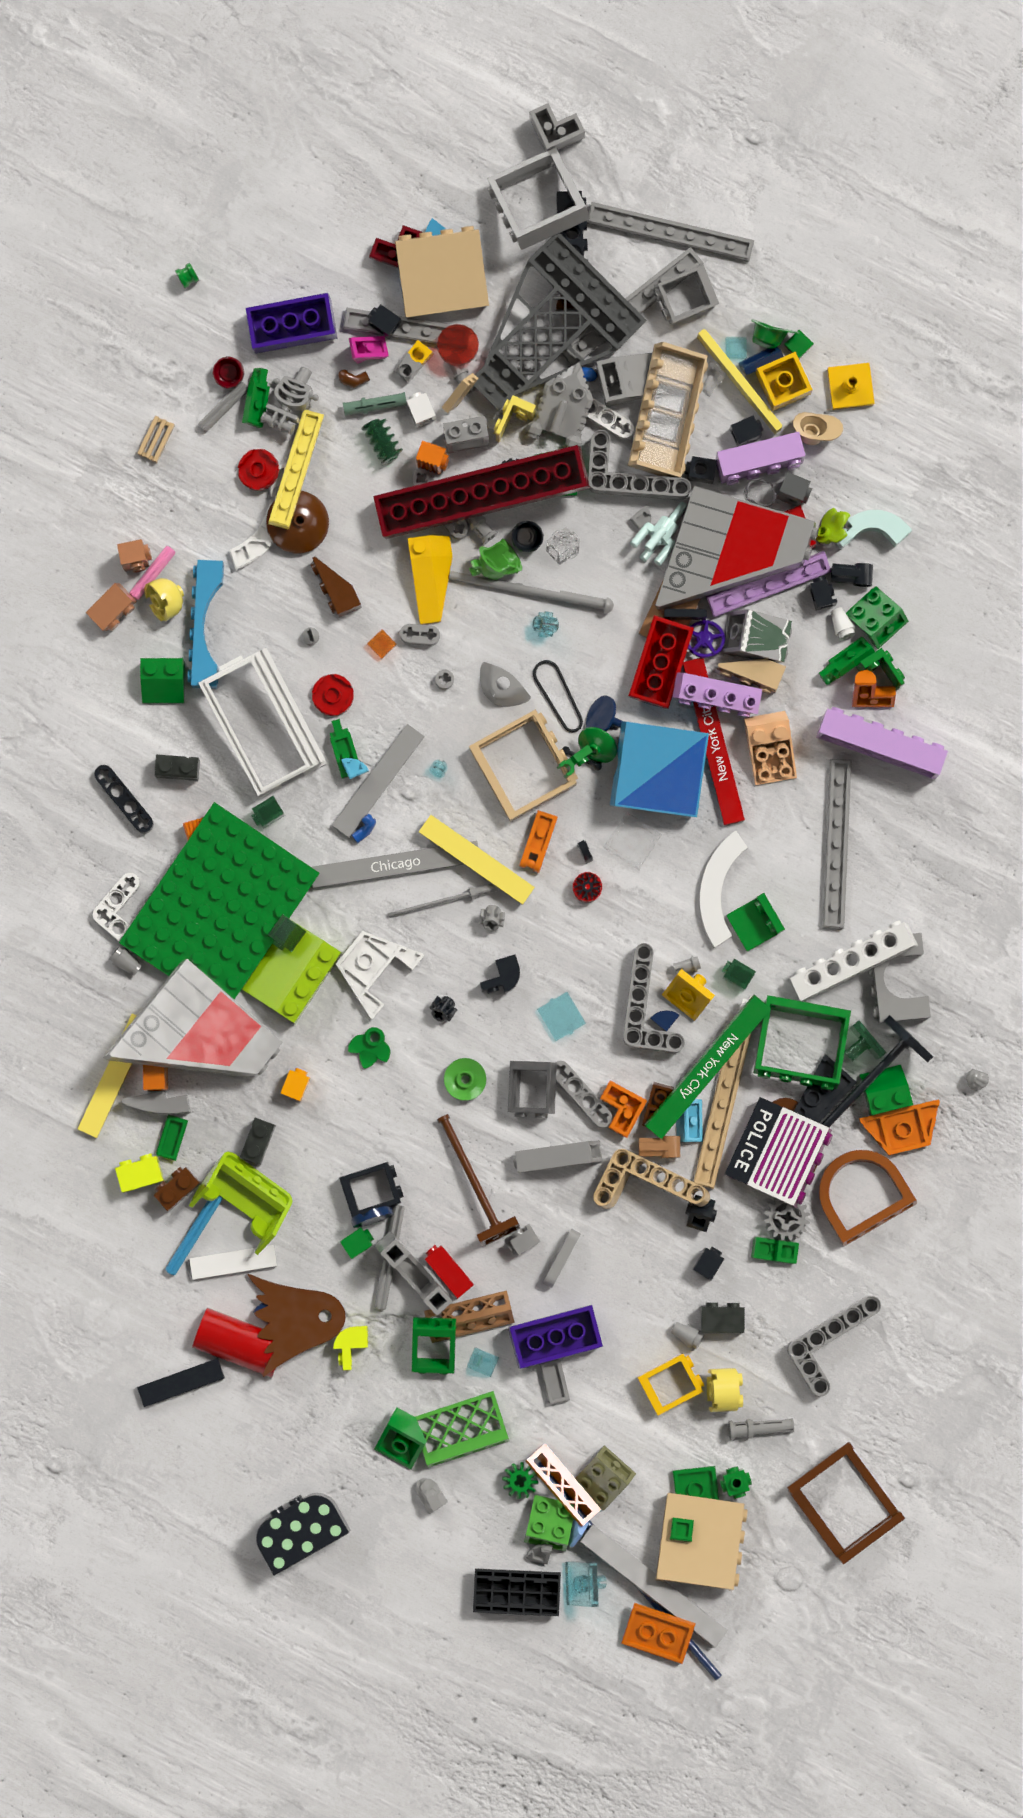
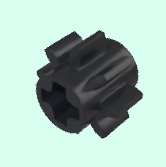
M437 996L429 1007L432 1010L433 1018L441 1022L445 1019L450 1021L457 1011L454 1008V1000L448 996H443L442 998Z

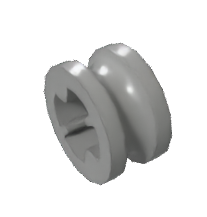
M449 670L439 671L435 677L436 685L440 689L450 688L454 683L453 673ZM443 674H447V678L451 679L446 685H442V681L439 682V677H443Z

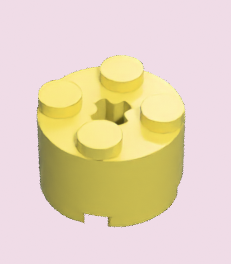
M736 1368L708 1369L711 1377L706 1379L707 1401H712V1407H709L710 1412L737 1411L738 1408L743 1407V1395H740L739 1386L743 1385L742 1373H738Z

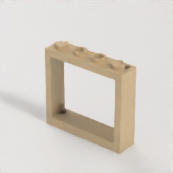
M536 709L469 746L472 755L510 822L577 785L576 779L578 777L574 771L572 775L566 778L567 783L515 811L481 751L482 748L534 721L557 764L568 760L562 749L558 750L555 745L558 741L552 731L548 732L545 724H547L545 717L542 713L538 714ZM566 767L560 768L563 775L568 772Z

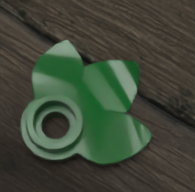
M377 1027L369 1028L363 1035H356L348 1046V1052L359 1053L361 1065L365 1069L371 1067L377 1059L388 1062L391 1053L390 1047L385 1042L383 1031ZM372 1034L378 1035L376 1042L370 1040Z

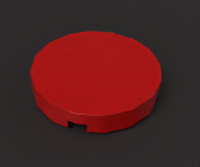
M265 449L249 450L242 456L238 464L239 479L243 485L251 490L261 491L268 489L278 478V460Z
M338 674L325 675L315 683L312 690V700L315 707L321 713L328 716H339L351 707L354 700V690L351 683L345 677Z

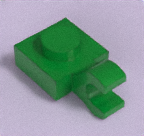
M586 745L568 760L558 764L557 769L566 767L568 772L563 777L568 778L574 773V766L576 764L580 767L589 760L587 756L593 752L589 745Z

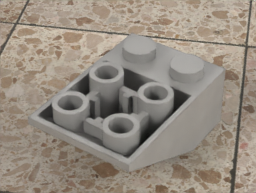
M652 353L619 356L596 362L605 406L608 407L643 398ZM659 384L655 396L667 393L666 386Z

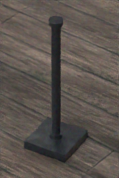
M889 1015L884 1022L900 1037L899 1043L823 1121L822 1125L830 1128L905 1048L911 1047L927 1063L934 1056Z

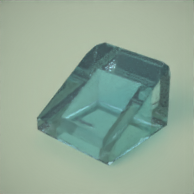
M474 1348L467 1367L491 1377L499 1357L479 1348Z

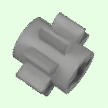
M488 905L486 909H481L479 924H483L486 930L496 931L499 927L504 926L505 912H501L498 906Z

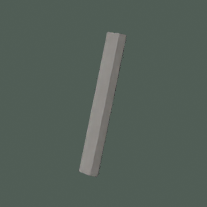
M346 307L343 329L383 336L369 326L368 315L371 311ZM399 316L402 323L392 335L393 338L411 341L419 340L423 343L467 350L470 328Z
M409 724L405 726L332 824L334 828L348 838L351 837L362 822V818L368 814L423 740L424 735Z

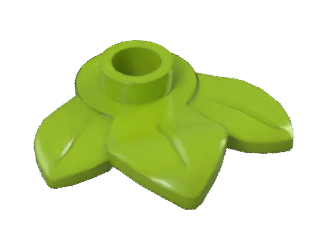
M835 508L828 510L821 520L816 540L822 544H830L831 542L838 543L846 538L847 533L843 527L850 514L844 511L837 512Z

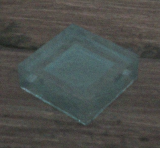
M725 337V354L729 359L747 358V337Z

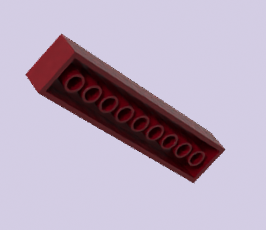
M575 445L375 495L373 498L382 536L385 539L590 489L581 447Z

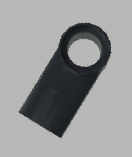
M832 564L831 582L849 583L858 587L872 586L873 564Z

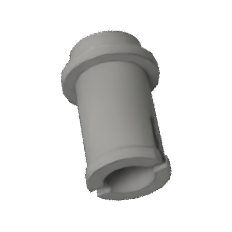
M691 956L690 959L673 963L676 975L681 969L686 973L694 970L698 972V969H701L698 957Z

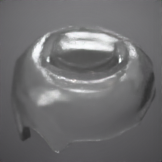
M754 479L747 483L743 493L745 501L768 508L774 504L777 498L773 484L763 479Z

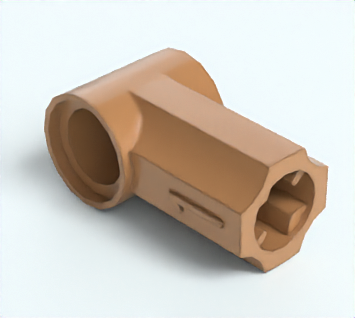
M664 1136L662 1139L639 1138V1156L681 1158L680 1136Z

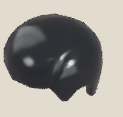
M522 521L514 526L511 540L514 547L518 550L533 552L543 543L544 535L537 523Z

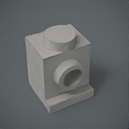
M530 1224L526 1225L528 1230L525 1232L521 1228L511 1235L513 1239L506 1243L512 1254L517 1252L520 1255L540 1242Z

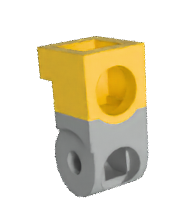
M417 340L395 372L410 382L434 355L433 351Z

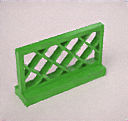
M494 1391L415 1416L417 1422L425 1418L434 1422L428 1433L423 1430L422 1433L427 1435L426 1441L431 1437L440 1442L435 1451L428 1453L426 1444L422 1449L428 1468L510 1441ZM491 1397L493 1407L488 1413L479 1408V1405L483 1399ZM468 1405L474 1408L469 1419L458 1414L462 1406ZM494 1409L496 1411L497 1417L492 1415ZM477 1410L488 1415L483 1426L472 1421ZM444 1412L454 1415L449 1426L438 1421ZM456 1417L467 1422L462 1433L451 1428ZM490 1417L499 1421L501 1429L492 1432L485 1428ZM436 1423L447 1428L442 1440L431 1435ZM470 1424L481 1429L477 1437L471 1438L465 1435ZM450 1430L460 1435L458 1442L453 1445L445 1442Z

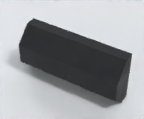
M475 1568L473 1613L559 1616L561 1572Z

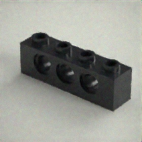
M557 191L556 205L558 214L573 207L574 204L567 191ZM582 197L586 205V197ZM587 220L560 232L583 257L584 251H588L587 238L583 239V231H587ZM569 231H575L577 232L578 237L575 239H570L567 236V233Z

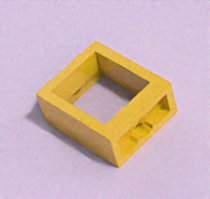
M681 1353L637 1377L657 1416L703 1392L701 1387L705 1385L699 1374L694 1375L691 1368L695 1366L689 1355L685 1357ZM681 1361L695 1390L662 1406L648 1378Z

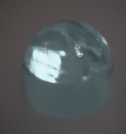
M440 759L434 760L429 769L430 773L435 777H444L448 769L447 763L444 760L440 761Z

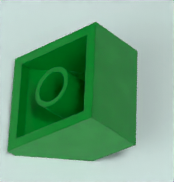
M140 658L142 704L185 703L184 659Z
M901 1064L886 1068L864 1091L870 1116L913 1105L909 1085ZM870 1072L860 1074L861 1082L868 1076Z

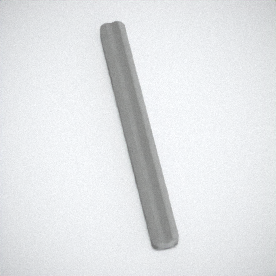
M394 1205V1215L391 1216L389 1232L391 1231L399 1240L405 1208L401 1205ZM385 1258L383 1259L375 1308L380 1310L386 1309L394 1269Z

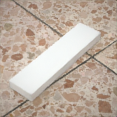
M274 1245L266 1246L258 1255L254 1253L257 1248L189 1258L192 1279L277 1266Z

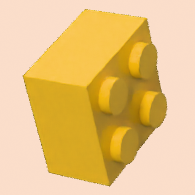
M796 352L761 366L756 370V376L772 411L805 398L812 393L813 389Z

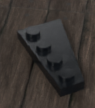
M825 1054L814 1075L832 1078L835 1062ZM842 1069L837 1089L824 1090L821 1086L814 1084L807 1086L794 1112L820 1123L857 1082Z

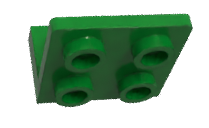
M877 586L872 588L846 612L848 618L868 635L871 643L877 649L909 622L903 609Z
M882 648L860 661L856 667L858 671L869 670L872 672L880 665L896 690H899L905 684L903 681L905 679L904 674L899 668L896 669L892 664L894 660L887 650L884 652Z
M765 893L760 894L752 901L727 914L730 924L746 951H750L785 930Z

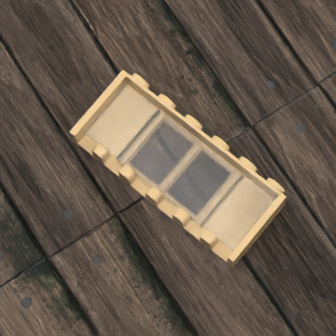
M666 342L654 344L628 462L629 467L658 476L682 477L686 469L685 458L690 450V435L695 427L693 421L699 409L698 398L703 390V375L708 368L707 355Z

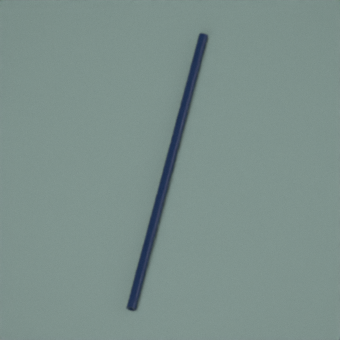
M541 1462L536 1464L540 1468H545ZM550 1474L549 1480L552 1484H559ZM564 1490V1498L568 1501H573L572 1498ZM578 1507L577 1513H578L582 1518H585L586 1515H585L584 1512ZM590 1520L588 1521L587 1530L593 1524ZM639 1590L655 1610L670 1614ZM691 1639L688 1649L715 1681L718 1680L722 1674Z

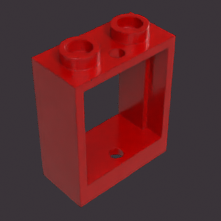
M434 1245L426 1252L428 1256L425 1258L426 1262L457 1299L474 1285L442 1245L439 1247Z

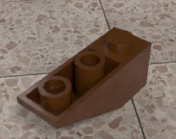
M312 557L314 563L311 564V568L315 576L320 575L322 583H319L323 594H328L331 601L328 602L332 614L337 613L340 618L362 608L353 585L317 557Z

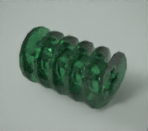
M375 419L365 424L361 429L363 431L367 430L365 437L371 438L369 444L375 445L373 451L379 452L377 458L383 460L381 462L383 466L397 459L403 449L395 448L399 441H391L395 436L394 433L387 434L391 429L390 426H383L387 420Z

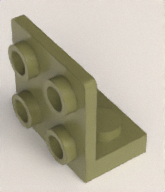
M604 1445L575 1479L600 1509L605 1510L629 1485L636 1473Z

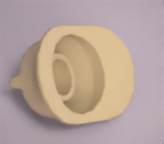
M803 412L796 415L793 420L795 431L800 432L802 442L807 445H817L821 441H832L841 436L843 432L841 421L830 415Z

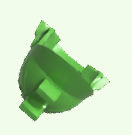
M502 538L500 542L489 548L481 546L479 548V558L470 562L472 567L469 568L472 576L482 574L489 579H499L505 575L517 574L522 571L523 567L514 549Z

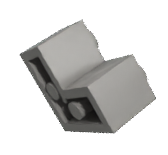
M549 103L529 111V119L544 151L554 147L560 150L585 138V130L577 113L557 121Z

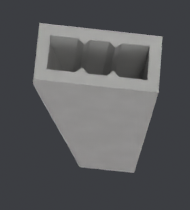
M600 1140L515 1151L516 1156L513 1158L514 1167L518 1170V1173L602 1162Z

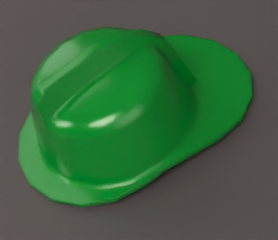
M751 319L755 323L752 341L764 348L772 349L778 347L788 332L799 333L798 331L773 327Z

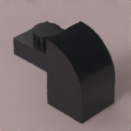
M516 954L495 960L500 977L480 982L482 992L487 991V994L500 991L499 987L503 986L504 993L506 994L516 987L520 978V968Z

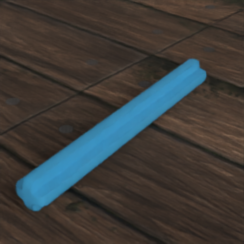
M220 1195L216 1200L206 1202L165 1268L166 1272L176 1275L223 1198Z

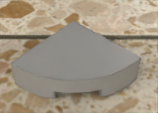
M647 505L630 518L639 531L645 523H651V514Z
M540 1544L532 1547L528 1552L527 1559L548 1564L553 1545Z

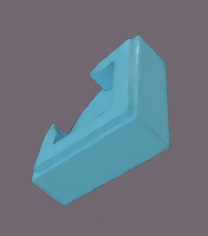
M341 759L349 779L369 772L367 766L357 759Z

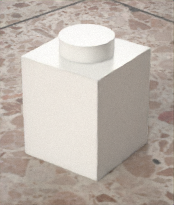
M421 392L409 396L410 399L407 400V406L416 427L436 420V415L426 393L421 394Z

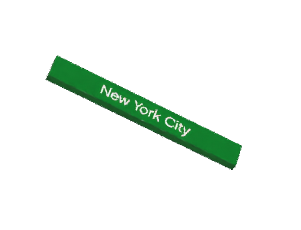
M753 995L644 1125L662 1139L771 1008L756 995Z

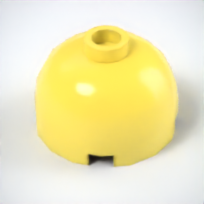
M166 578L156 579L145 584L146 599L150 597L153 603L149 607L160 621L164 620L165 622L180 612L184 592L179 585Z

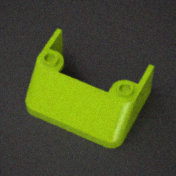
M225 1152L202 1181L189 1206L193 1207L201 1198L214 1201L220 1195L253 1219L250 1229L255 1236L261 1239L254 1252L258 1255L276 1236L293 1200L286 1190L232 1152Z

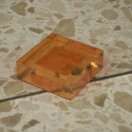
M383 629L367 643L381 659L397 646Z

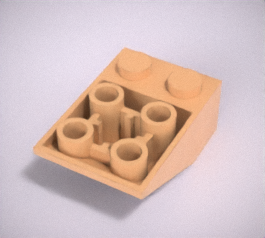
M780 711L744 718L755 785L797 778L790 724L786 712Z

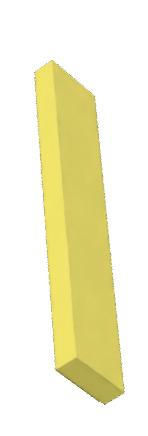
M706 329L701 330L697 335V339L774 435L779 433L782 429L780 421Z
M304 410L269 518L270 525L285 529L290 528L324 414Z
M430 815L419 830V833L520 904L523 905L535 887L434 816Z
M131 1014L124 1031L128 1028V1026L132 1023V1021L136 1018L137 1015ZM109 1061L78 1130L98 1138L133 1063Z

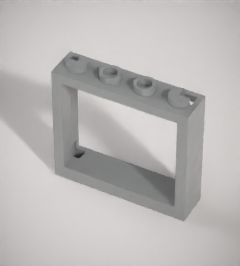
M556 147L487 178L490 184L487 190L491 199L496 198L497 201L494 202L499 214H504V217H501L506 229L511 228L512 231L509 232L513 243H518L521 250L590 219L587 207ZM555 166L574 206L520 231L500 190Z

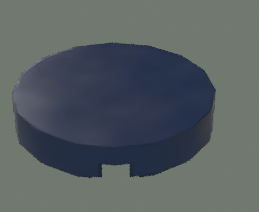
M383 1206L371 1209L363 1215L358 1214L351 1219L354 1228H359L383 1221L394 1214L390 1206Z

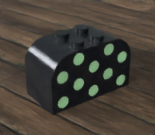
M312 1493L302 1498L299 1495L290 1500L288 1507L283 1508L281 1505L270 1512L271 1516L261 1524L257 1531L256 1542L274 1576L350 1533L351 1529L337 1504L330 1496L323 1493Z

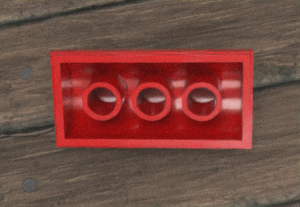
M653 616L628 697L649 705L669 709L676 675L681 672L694 631L693 627Z
M207 1308L197 1330L192 1348L263 1374L271 1356L274 1354V1352L265 1353V1350L274 1340L258 1338V1334L263 1328ZM274 1369L272 1372H270L269 1374H267L266 1376L272 1378L273 1375H274L275 1369Z

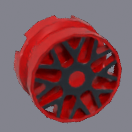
M584 872L575 878L573 893L579 901L590 903L600 896L602 882L596 874Z

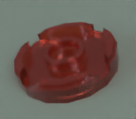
M450 325L442 330L438 337L437 350L444 362L452 366H463L470 363L478 353L479 341L477 335L471 328L465 325Z

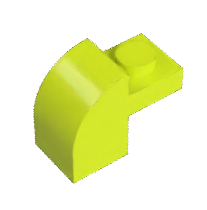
M368 1326L348 1327L336 1337L333 1349H342V1353H338L339 1366H343V1370H352L351 1348H368Z

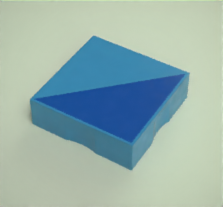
M621 721L617 749L618 764L613 778L610 805L697 817L709 733Z

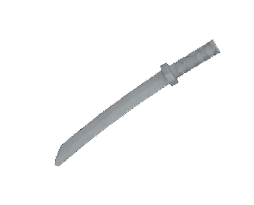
M493 884L476 888L471 886L468 887L469 892L387 914L389 917L470 896L471 899H476V896L500 889Z

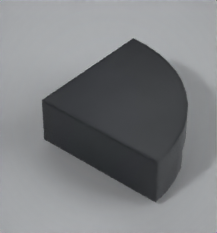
M583 840L577 843L585 863L592 862L593 857L586 841Z

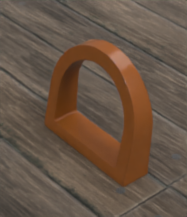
M854 1150L840 1155L827 1167L820 1182L819 1194L823 1212L843 1247L917 1204L915 1196L897 1167L888 1158L874 1151ZM856 1162L875 1164L889 1175L902 1199L850 1230H846L830 1202L831 1183L835 1175L849 1164Z

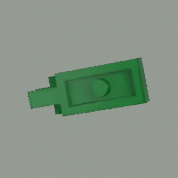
M264 368L253 369L252 377L249 380L242 423L256 428L263 427L264 423L261 422V417L266 412L270 391L266 381L268 370Z
M860 637L828 660L829 664L819 672L822 681L826 685L832 683L856 667L860 661L873 654L875 650L863 637Z
M340 719L331 721L334 732L330 733V741L341 778L344 779L348 778V774L341 759L353 758L358 760L348 728L342 729Z

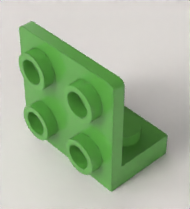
M535 1495L524 1542L533 1545H553L552 1549L566 1552L574 1518L559 1500Z

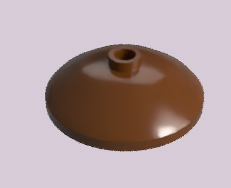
M301 491L289 529L269 524L275 500L273 501L267 512L266 527L271 540L280 549L289 553L302 554L312 551L323 542L329 528V517L324 504L316 496ZM297 517H301L303 519L302 524H298L296 522Z

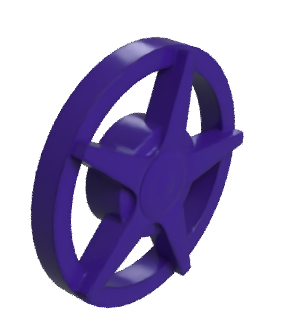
M701 620L692 624L690 627L695 628L699 625H705V628L699 633L693 631L692 636L697 638V644L692 648L689 643L688 650L699 658H711L719 654L725 644V635L722 628L717 623L709 620ZM708 625L715 627L720 634H712L708 631ZM722 638L721 645L715 651L712 646L714 639ZM700 647L709 648L712 653L702 654L696 652V650Z

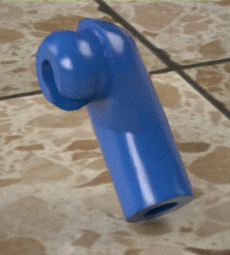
M367 814L362 818V822L365 825L352 834L357 843L370 835L376 825V819H373L371 814Z

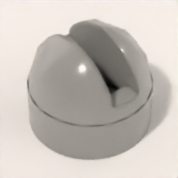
M312 627L305 629L302 634L303 641L308 645L316 644L319 640L318 631ZM311 630L314 640H309L307 631Z

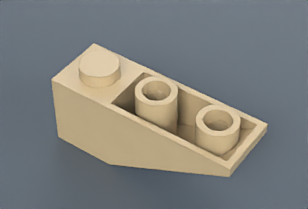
M768 659L719 663L717 670H720V674L725 677L732 678V676L740 678L739 682L748 686L755 684L760 686L759 689H762L763 692L771 694V691L776 692L786 666Z

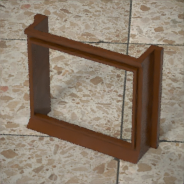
M847 1442L787 1487V1491L843 1565L905 1519L855 1453L854 1447L850 1442ZM847 1455L890 1515L844 1549L800 1489Z

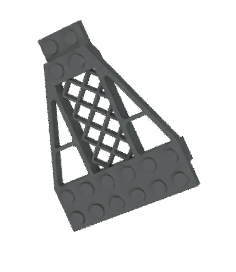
M558 233L542 245L527 261L485 364L475 374L479 379L474 384V387L499 411L504 406L506 400H510L513 395H518L554 377L556 378L557 375H562L564 371L567 372L569 368L546 378H540V375L564 350H570L580 360L582 367L618 351L647 320ZM530 267H534L553 287V290L536 307H531L519 295ZM558 291L563 297H553V295ZM516 299H519L529 309L530 313L504 340H501V334ZM552 299H564V312H552ZM566 300H567L578 312H567V310H566ZM549 301V312H538ZM549 314V327H537V315ZM552 314H564V327H552ZM567 314H579V327H567ZM581 315L587 320L582 327ZM534 316V327H523ZM588 326H593L612 345V348L584 360L572 348L571 344ZM549 329V342H537V330ZM552 329H564V342H552ZM567 329H579L567 341ZM520 330V342H508ZM522 330H534V342H522ZM549 344V357H537V345ZM552 344H564L552 356ZM504 345L505 357L499 352ZM507 345H520V357H507ZM522 345H535V357H522ZM549 359L537 371V360ZM508 360H520V372ZM522 360H535V372H522ZM523 375L533 376L529 380H527Z

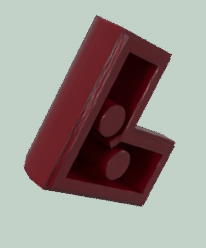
M403 225L399 236L411 235V238L420 237L419 233L423 232ZM376 238L369 258L399 268L396 245Z

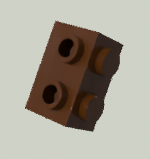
M179 1167L171 1174L173 1178L168 1183L163 1181L155 1188L157 1192L154 1194V1197L167 1211H171L201 1184L188 1167L184 1169Z

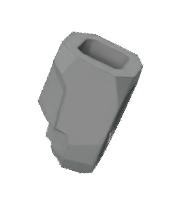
M426 1478L417 1481L416 1492L429 1514L448 1503L435 1481Z

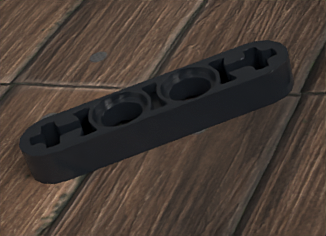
M108 765L98 766L94 772L98 783L137 831L143 834L150 832L154 826V821L112 768ZM102 769L104 771L109 770V773L107 775L111 780H113L114 778L117 779V781L112 782L108 786V788H106L105 785L109 783L104 778L99 779V777L101 776L100 771ZM116 785L123 787V794L119 797L112 795V788ZM132 801L136 803L137 808L135 812L127 813L125 811L127 802ZM141 810L143 811V814H140L142 819L149 820L147 823L149 827L147 829L144 827L139 828L141 823L137 818L134 821L131 819L138 815Z

